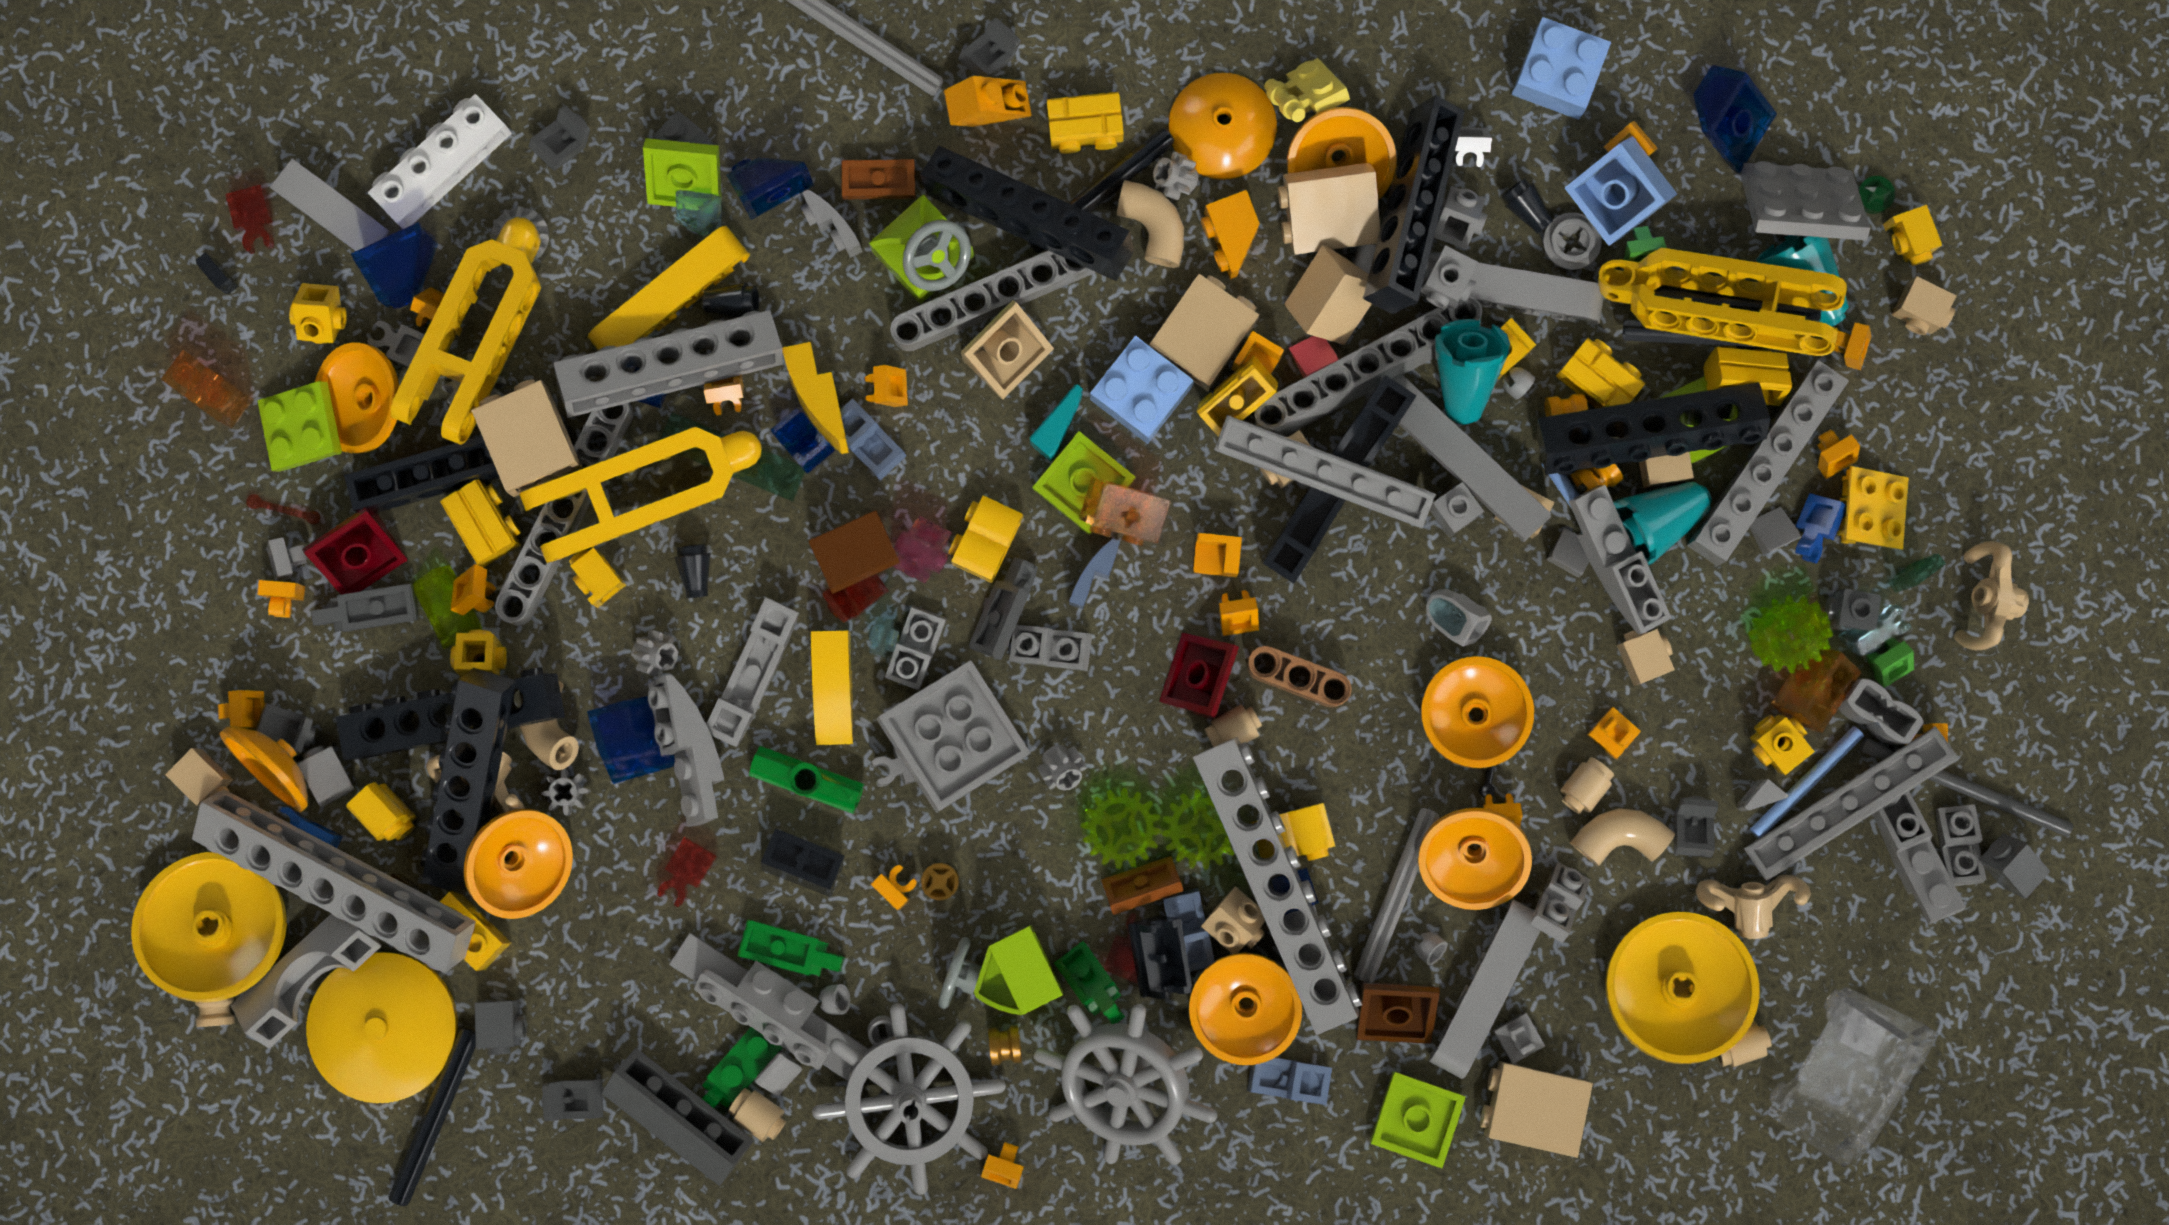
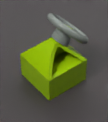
M924 194L869 242L872 253L920 304L927 300L935 291L945 289L954 284L963 275L969 261L974 257L973 247L964 229L958 224L948 221Z
M1029 925L989 945L982 966L966 961L971 941L968 937H962L948 969L938 1005L942 1009L948 1008L956 987L962 989V992L970 995L974 993L976 998L993 1008L1011 1014L1024 1015L1062 996L1063 990L1032 925Z

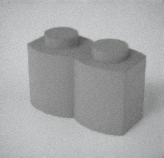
M1867 679L1849 682L1835 702L1837 708L1845 717L1856 723L1866 724L1868 730L1875 738L1889 745L1910 744L1924 723L1922 717L1915 709L1903 702L1893 701L1890 694L1881 685Z

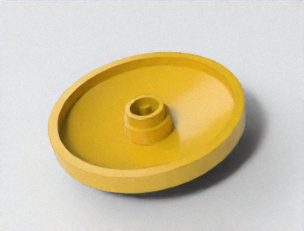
M205 852L182 858L162 870L149 883L137 903L131 927V939L135 957L146 976L158 987L175 997L193 1002H216L229 999L245 992L259 982L277 960L286 936L287 915L285 904L276 885H273L268 879L251 870L241 868L234 861L218 853Z
M1690 912L1660 914L1634 927L1624 936L1614 950L1608 964L1605 980L1608 1007L1614 1022L1631 1044L1647 1055L1658 1060L1676 1064L1704 1062L1727 1052L1746 1034L1754 1020L1759 1004L1758 973L1746 946L1723 924L1707 916Z
M393 952L374 953L354 972L346 968H336L319 986L312 999L306 1023L309 1052L320 1074L339 1092L356 1100L369 1103L399 1101L427 1088L441 1074L458 1034L457 1009L445 982L425 963L408 955Z

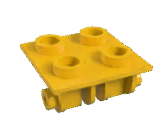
M1850 466L1846 470V476H1842V496L1846 497L1840 498V501L1847 505L1844 514L1846 517H1843L1839 531H1837V535L1841 536L1840 543L1856 544V542L1903 550L1909 478Z

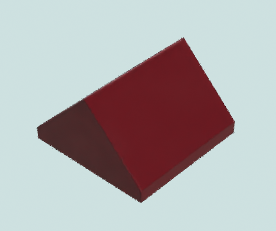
M365 507L302 549L303 553L340 595L361 592L408 560L379 515Z
M1182 632L1159 702L1211 720L1215 719L1239 647Z

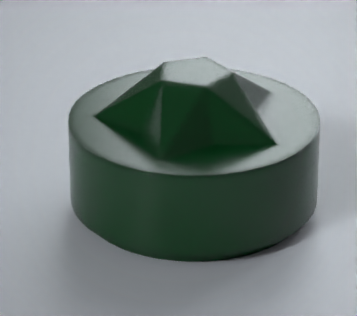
M1871 176L1858 187L1865 212L1882 213L1894 202V186L1885 177Z

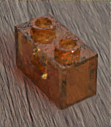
M185 350L181 351L161 378L162 381L218 422L230 428H233L254 400Z
M1092 477L1079 519L1091 525L1089 531L1099 535L1110 537L1112 531L1123 534L1122 540L1135 545L1143 546L1144 540L1158 544L1171 501L1152 493ZM1127 511L1126 516H1120L1121 512Z
M1810 643L1771 705L1783 716L1787 717L1788 720L1794 717L1803 727L1823 733L1860 676L1861 671L1842 652Z

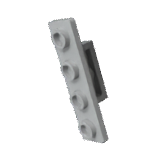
M755 961L737 987L707 968L700 974L694 990L706 1002L718 1005L729 1012L737 1022L754 1028L763 1034L764 1038L771 1044L780 1045L794 1054L796 1059L802 1064L820 1070L831 1049L801 1029L817 1006L818 1000Z

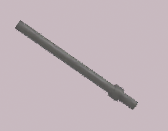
M1864 738L1860 745L1861 752L1880 760H1884L1901 749L1897 746L1890 748L1868 738ZM1941 770L1928 779L2068 837L2073 829V823L1948 771Z

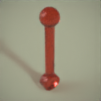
M256 494L250 495L246 500L247 506L251 509H258L260 507L306 519L311 525H315L321 520V516L317 511L305 512L263 501Z

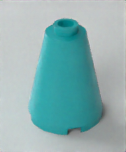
M1787 235L1784 237L1786 240L1776 248L1772 245L1756 258L1758 263L1828 273L1840 277L1829 239L1826 237ZM1820 290V292L1826 294H1834L1828 290ZM1846 296L1841 308L1833 311H1822L1820 322L1834 326L1846 318L1844 312L1849 308Z
M1475 319L1456 320L1446 323L1442 326L1441 333L1439 335L1436 334L1434 343L1445 413L1448 418L1461 425L1476 422L1481 418L1510 348L1509 338L1502 329L1493 324L1491 329L1481 327V321Z
M1691 481L1616 499L1613 503L1635 552L1642 551L1648 566H1650L1709 514L1712 498L1706 487Z

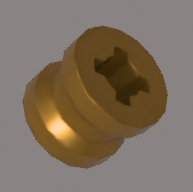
M933 864L923 872L921 886L924 893L931 899L945 900L952 897L958 890L959 876L956 870L948 864Z
M1018 1025L1010 1026L1008 1030L999 1031L997 1028H988L992 1066L1000 1065L1002 1061L1006 1060L1022 1063Z

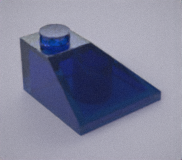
M1712 65L1693 94L1701 130L1730 168L1740 173L1743 163L1748 161L1777 113L1746 72Z
M759 157L752 161L745 159L735 164L731 168L732 172L726 175L751 220L815 186L806 164L802 161Z
M417 222L351 253L377 299L387 308L392 306L396 309L410 304L413 301L412 296L421 292L438 243L435 237Z
M648 696L624 700L587 711L596 747L613 784L674 767V754L661 756L659 744L655 739L654 731L656 725L653 709L648 702Z

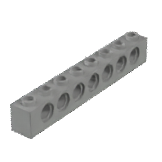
M1235 737L1196 754L1193 759L1315 1034H1321L1358 1018L1360 1012L1358 1007L1363 1005L1356 986L1354 984L1348 986L1342 972L1347 970L1345 961L1339 949L1332 951L1327 937L1332 935L1330 927L1323 914L1318 917L1312 905V902L1316 901L1314 891L1308 880L1301 881L1296 869L1301 866L1300 860L1292 845L1286 847L1281 833L1286 830L1277 811L1271 813L1265 800L1270 797V793L1262 776L1256 778L1250 764L1254 763L1255 760L1247 742L1240 743L1238 737ZM1226 771H1239L1244 778L1243 787L1237 790L1230 789L1224 782ZM1246 804L1255 806L1259 811L1258 822L1247 824L1242 821L1239 815L1241 806ZM1260 839H1267L1272 842L1275 848L1274 855L1270 858L1258 856L1255 852V842ZM1275 874L1285 875L1290 881V889L1283 893L1274 891L1270 885V877ZM1290 909H1299L1304 913L1306 922L1300 927H1293L1287 923L1285 913ZM1308 943L1315 944L1321 951V957L1317 961H1307L1302 957L1300 948ZM1328 978L1335 983L1337 991L1331 996L1321 995L1316 989V982L1320 979Z
M225 789L201 802L192 840L205 846L209 851L234 861L241 868L251 870L268 879L273 885L285 888L298 895L302 900L313 903L330 912L334 917L345 920L362 929L366 934L375 936L394 946L398 951L419 959L432 969L446 973L465 959L475 927V920Z

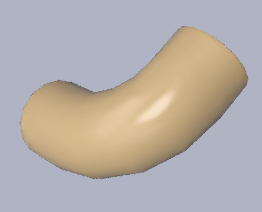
M1124 180L1117 208V216L1137 220L1146 227L1148 243L1144 259L1156 265L1170 268L1179 267L1184 249V226L1177 208L1163 193L1146 185Z
M559 681L560 692L562 693L564 684ZM523 695L521 696V701H520V706H519V708L521 707V705H522V703H523ZM557 719L520 727L528 748L546 765L555 770H563L575 760L579 749L578 741L560 728Z
M1618 808L1598 814L1581 828L1570 844L1597 866H1600L1611 851L1623 845L1637 849L1652 862L1668 847L1675 833L1660 820L1641 810Z

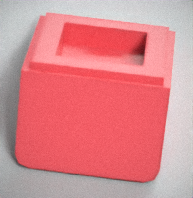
M1311 336L1288 348L1303 378L1339 360L1328 341L1316 336Z

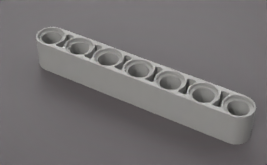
M1371 244L1357 246L1354 261L1356 266L1368 274L1376 245ZM1429 255V259L1437 261L1439 257L1437 255ZM1484 263L1477 264L1470 278L1476 282L1470 296L1477 299L1481 307L1499 310L1509 307L1516 309L1515 312L1534 316H1540V313L1552 315V319L1575 322L1576 319L1587 321V325L1600 324L1604 296L1600 293L1598 283ZM1420 292V296L1427 297L1426 294Z
M1046 251L899 314L891 323V335L897 347L904 351H914L998 315L1012 300L1017 302L1018 305H1022L1096 272L1084 266L1072 268L1065 262L1066 258L1051 251ZM1041 267L1047 268L1052 272V277L1047 282H1037L1032 277L1033 272ZM1005 282H1013L1017 284L1019 290L1014 296L1006 297L1000 294V286ZM979 296L985 300L984 307L979 311L967 309L965 304L970 297ZM944 310L952 315L949 323L943 326L934 324L932 317L937 311ZM905 325H914L918 329L917 335L911 340H903L898 336L899 330Z
M1469 296L1466 302L1459 299L1454 309L1449 306L1445 309L1438 307L1275 393L1255 410V425L1286 437L1367 394L1369 390L1376 386L1381 377L1386 375L1389 378H1393L1400 373L1403 375L1436 357L1435 340L1426 338L1424 333L1429 330H1436L1441 333L1442 326L1458 320L1456 316L1462 313H1468L1475 320L1481 321V304L1477 299ZM1397 347H1404L1410 353L1399 357L1391 351ZM1365 364H1373L1378 368L1371 374H1366L1359 370ZM1332 381H1341L1345 384V387L1341 390L1333 391L1327 385ZM1303 397L1313 401L1312 405L1306 408L1296 406L1295 402ZM1271 414L1281 418L1274 425H1267L1262 421L1263 418Z
M630 403L623 404V413L617 419L607 418L606 412L608 408L591 412L574 445L582 468L614 457L633 419L634 412ZM597 435L606 436V447L600 452H592L590 449L591 440ZM587 490L560 500L556 499L545 503L497 597L495 610L498 617L503 621L518 626L526 624L533 617L562 560L559 559L546 563L540 548L541 539L548 533H555L558 539L576 532L591 503ZM565 500H571L574 506L573 512L566 518H559L557 515L559 504ZM531 566H538L540 569L539 579L533 584H526L524 580L525 571ZM520 598L523 602V611L517 617L511 618L507 611L508 604L512 600Z

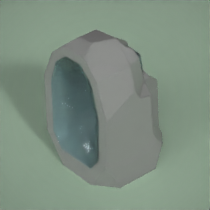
M1440 589L1431 593L1426 604V612L1432 625L1450 640L1463 647L1474 644L1485 633L1492 621L1491 614L1485 607L1476 604L1463 593L1458 594L1449 589Z

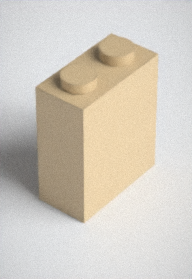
M1370 163L1283 174L1284 186L1278 187L1280 208H1286L1287 222H1281L1284 244L1290 243L1294 255L1318 252L1323 244L1332 250L1377 244L1380 232L1376 171Z
M1198 274L1149 346L1192 378L1194 383L1209 392L1257 323L1260 314L1255 312L1256 306L1242 296H1238L1236 299L1225 291L1226 286L1217 278L1211 275L1205 278Z
M534 379L523 381L514 387V392L502 397L500 394L486 397L479 402V407L471 410L504 489L513 497L518 496L519 493L582 468L550 390L541 380L537 382Z
M1499 1061L1498 1068H1492L1489 1074L1487 1089L1493 1091L1490 1106H1483L1480 1127L1485 1128L1484 1135L1491 1139L1578 1158L1593 1083L1587 1080Z

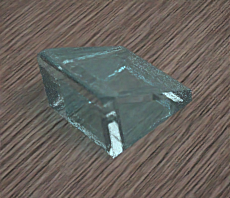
M678 190L676 192V222L703 237L721 224V197L714 194Z

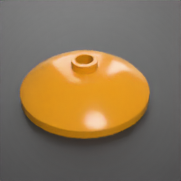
M1213 73L1194 80L1180 92L1170 111L1168 127L1170 134L1175 140L1172 144L1174 151L1186 155L1189 160L1195 161L1196 165L1194 168L1198 174L1212 179L1226 180L1244 176L1263 163L1275 142L1277 118L1267 94L1256 83L1237 74ZM1224 114L1229 116L1231 121L1226 125H1222L1218 122L1217 118Z
M1335 107L1312 116L1298 129L1288 150L1287 172L1289 174L1370 163L1376 171L1379 200L1388 190L1393 180L1397 162L1396 149L1390 133L1375 116L1357 108ZM1335 151H1344V156L1341 160H1332V154Z
M365 343L341 345L333 350L323 361L315 382L322 381L328 383L341 450L347 453H367L382 445L394 429L397 420L391 417V405L400 386L392 363L378 348Z
M1474 656L1462 658L1446 665L1433 677L1424 693L1421 718L1427 738L1443 757L1464 767L1487 768L1507 761L1525 744L1533 726L1534 704L1528 686L1514 669L1496 659ZM1472 709H1479L1483 713V719L1474 722L1470 719L1469 712Z
M237 726L225 727L220 732L222 741L235 758L275 797L296 812L301 813L307 808L308 794L304 775L293 759L297 753L285 740L280 738L275 742L259 731Z
M1465 808L1444 815L1430 826L1420 844L1418 863L1423 881L1436 897L1458 908L1482 910L1493 908L1509 901L1523 888L1530 875L1532 855L1525 833L1512 819L1490 809ZM1471 844H1478L1480 845V848H1478L1477 850H1471L1468 848V846Z
M515 809L491 819L477 832L469 845L465 857L464 879L472 899L488 913L507 919L523 918L543 910L561 893L570 876L573 852L568 834L554 818L534 809ZM513 851L512 857L508 861H505L504 859L507 853Z
M1237 953L1216 960L1200 974L1191 992L1189 1016L1196 1037L1211 1054L1232 1064L1256 1065L1274 1059L1290 1046L1301 1024L1302 1002L1289 973L1280 964L1262 955ZM1244 997L1252 999L1254 1005L1249 1009L1241 1007L1239 1001Z

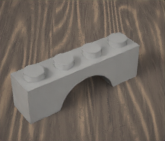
M330 914L275 964L259 982L249 988L230 1006L244 1033L270 1049L298 1023L297 1014L300 1001L305 991L315 979L335 968H346L354 972L382 945L377 937L370 936L362 929Z

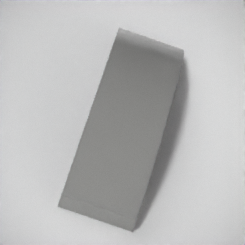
M765 597L750 629L751 634L721 698H718L706 724L711 736L738 747L782 659L800 614L799 612Z

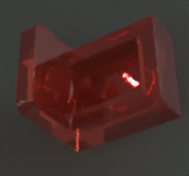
M875 574L833 594L829 588L822 595L827 601L830 612L845 623L863 614L887 594L889 590L879 576Z

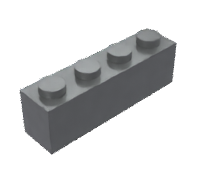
M637 1048L614 1071L602 1092L605 1097L718 1186L724 1182L754 1142L751 1137Z

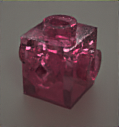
M919 516L908 533L903 531L894 546L895 551L898 552L897 556L900 563L893 567L926 584L933 572L940 574L949 558V554L944 551L952 532Z

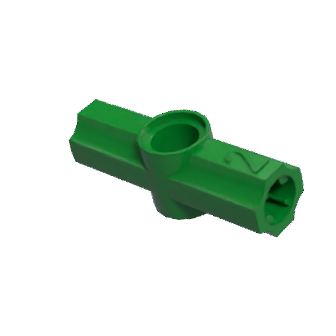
M759 746L755 753L748 775L851 814L855 813L865 786L864 783L763 746ZM809 769L816 775V784L810 790L805 791L798 786L797 779L803 770Z

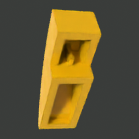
M811 342L783 347L782 352L790 381L802 408L813 425L841 454L849 453L832 372L817 374Z
M811 631L812 689L816 745L853 744L851 633L849 631Z

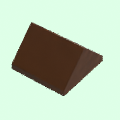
M877 510L808 541L832 594L900 563Z
M1359 981L1358 992L1363 1005L1358 1007L1360 1012L1357 1018V1040L1431 1044L1440 995L1439 987L1434 985Z

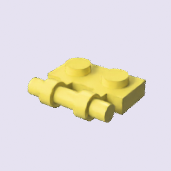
M1318 58L1313 61H1306L1300 64L1297 69L1287 73V83L1284 84L1281 81L1269 79L1264 85L1268 99L1274 105L1279 106V110L1284 117L1295 122L1302 121L1305 118V113L1311 110L1318 114L1350 100L1346 86Z

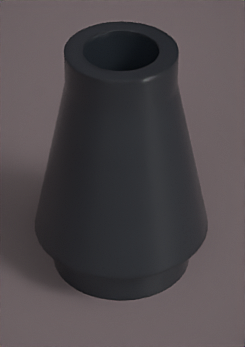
M1524 178L1503 194L1502 198L1507 203L1505 207L1530 226L1536 234L1553 222L1534 183L1529 184Z
M747 282L716 290L704 291V311L706 313L714 312L735 317H741L747 312L759 311L758 289L756 286H749Z
M706 544L677 547V556L674 559L685 588L686 598L708 596L711 553H707Z

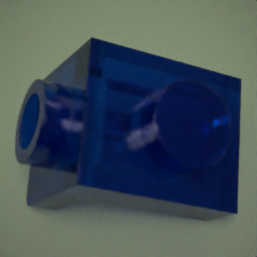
M795 408L771 429L772 434L807 474L835 451L800 408Z

